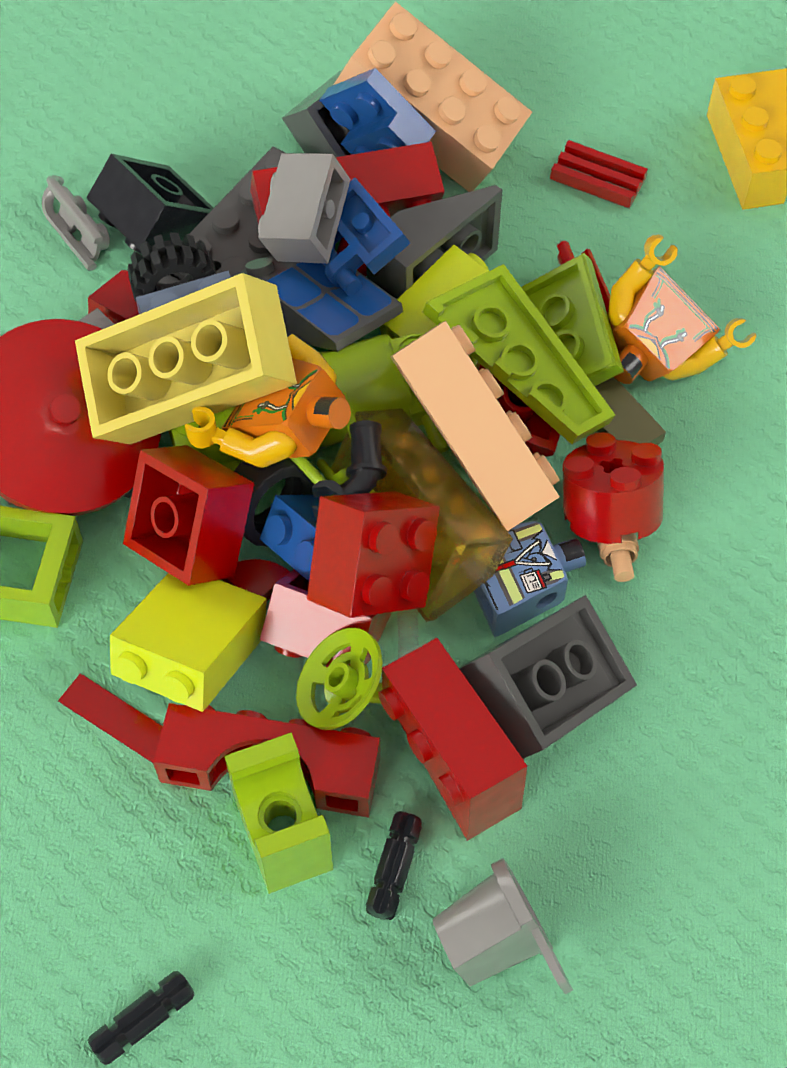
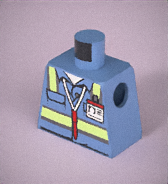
M537 521L520 523L509 531L503 526L470 531L461 534L459 560L494 637L500 636L559 605L565 598L568 583L566 572L586 565L585 553L577 538L552 545L543 524Z

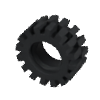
M170 233V240L163 241L162 234L155 236V245L153 246L147 241L140 245L142 254L134 251L131 256L132 264H128L127 269L135 302L136 297L217 274L209 249H206L205 244L201 240L195 243L194 236L186 234L183 241H181L179 233ZM188 273L185 278L178 282L169 284L159 283L167 275Z

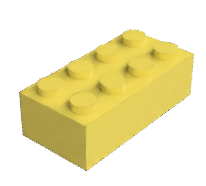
M244 273L75 340L92 436L96 439L133 444L194 422L192 409L195 407H206L216 414L297 384L277 285Z

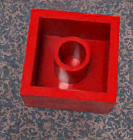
M188 445L140 450L123 544L188 586L235 577L254 482Z
M396 491L320 496L307 600L349 618L426 607L440 506Z

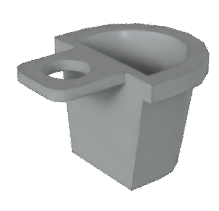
M504 858L491 864L494 872L492 875L432 919L453 969L470 987L540 953V955L543 954L562 991L565 994L573 991L535 912Z

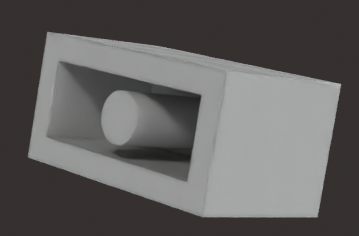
M281 153L277 171L271 177L270 196L266 210L258 224V239L277 261L329 262L351 180L333 154Z

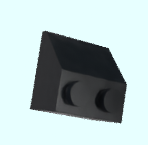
M112 153L86 197L100 211L98 214L99 218L106 224L117 228L126 237L125 243L131 249L141 254L140 245L145 241L151 246L155 245L154 237L161 234L163 241L170 240V233H179L180 240L183 241L185 235L190 234L214 209L170 166Z

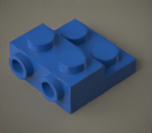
M376 68L329 87L319 100L330 111L331 117L338 124L349 130L341 145L351 155L426 143L431 140L436 132Z

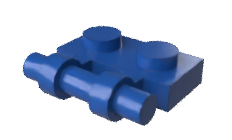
M356 178L350 181L329 262L322 263L328 280L333 286L342 288L347 295H355L362 287L361 281L356 276V271L361 265L365 263L372 273L375 274L411 244L403 232ZM344 238L349 246L338 254L335 250V245Z

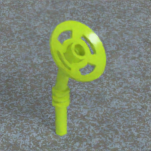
M345 628L329 635L310 654L300 673L296 690L299 713L308 724L322 730L336 729L357 717L368 703L381 704L378 692L382 690V682H379L382 672V653L378 642L372 635L359 628ZM351 646V652L341 654L328 667L325 666L335 654ZM367 651H369L372 659L371 678H369L368 667L364 663ZM316 685H325L324 696L329 703L321 712L318 711L315 701Z

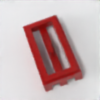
M568 140L564 152L561 151L558 156L557 164L554 163L551 168L550 179L630 209L646 180L648 169Z

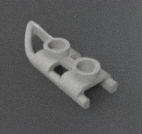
M56 175L48 176L46 179L48 187L42 197L43 213L88 271H93L97 267L95 261L99 258L100 251L106 250L109 247L110 238L108 230L102 223L96 224L90 215L87 214L86 204L82 197L78 195L73 196L67 187L62 186L64 183L62 177ZM55 197L61 204L59 213L56 214L53 208ZM76 229L82 234L81 241H77L72 235Z

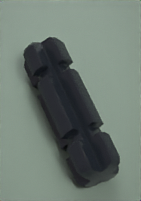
M399 811L393 816L389 829V836L391 838L386 839L374 877L376 887H371L366 902V911L373 917L383 920H392L395 917L400 901V895L397 893L403 891L415 852L413 845L417 844L422 829L421 818L414 814Z
M173 971L158 983L160 988L157 991L148 990L113 1017L115 1023L108 1028L104 1024L89 1036L87 1040L89 1047L104 1065L112 1063L125 1052L122 1047L128 1043L132 1046L167 1020L170 1017L168 1012L172 1008L178 1011L193 999V988L179 971Z

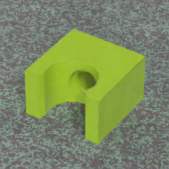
M292 733L226 755L225 760L233 795L268 894L332 871L333 861L330 832L324 816L317 815L301 769L298 748ZM278 816H288L295 820L294 825L279 831H273L268 827L271 820Z

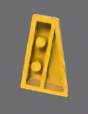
M787 68L715 78L707 118L742 210L784 204L787 196Z

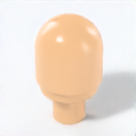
M636 533L622 535V543H597L599 555L607 566L612 567L616 581L627 582L634 578L632 563L637 559L639 551Z

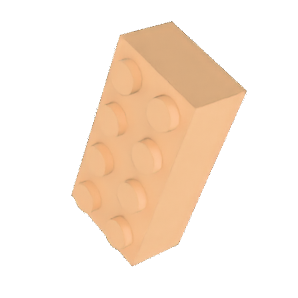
M396 1L351 56L333 84L336 85L376 68L434 128L436 132L429 142H432L438 168L468 192L474 191L491 172L532 114L530 109Z
M444 321L390 357L497 521L509 531L560 497L553 487L560 479L544 455L540 456L538 452L532 455L525 444L532 436L518 414L511 411L505 413L497 401L504 393L487 368L485 370L482 368L478 371L468 355L476 350L460 325L450 328L447 322Z

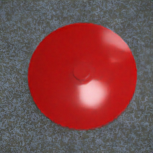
M47 319L18 326L0 336V496L15 506L27 510L69 516L84 515L106 508L133 489L140 450L154 449L159 446L161 433L133 444L93 438L75 340L102 330L97 326L69 319Z

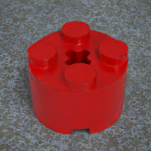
M601 432L589 435L586 438L585 445L574 449L566 456L563 461L565 520L568 519L570 530L577 536L597 543L616 544L622 543V535L638 532L639 540L651 535L660 527L663 521L664 462L662 450L658 445L654 443L616 440L612 434Z

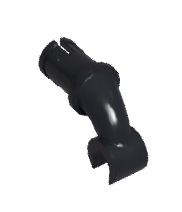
M363 420L350 424L351 466L346 469L348 479L340 485L333 480L319 481L312 486L314 498L370 493L379 480L387 476V468L382 465V425L380 423ZM312 506L314 517L317 518L319 506Z

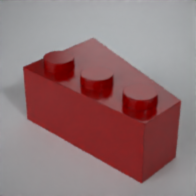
M435 638L382 667V690L378 692L381 704L393 721L399 720L407 734V740L413 753L424 764L467 841L521 810L528 766L439 639Z

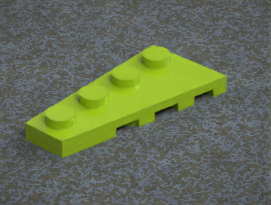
M504 264L426 302L422 312L436 325L446 321L450 328L460 325L476 350L470 355L487 368L491 374L570 444H574L610 424L616 414Z

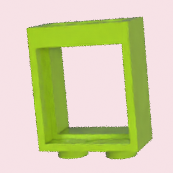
M0 506V536L47 542L32 590L0 586V620L58 628L83 544L76 517Z

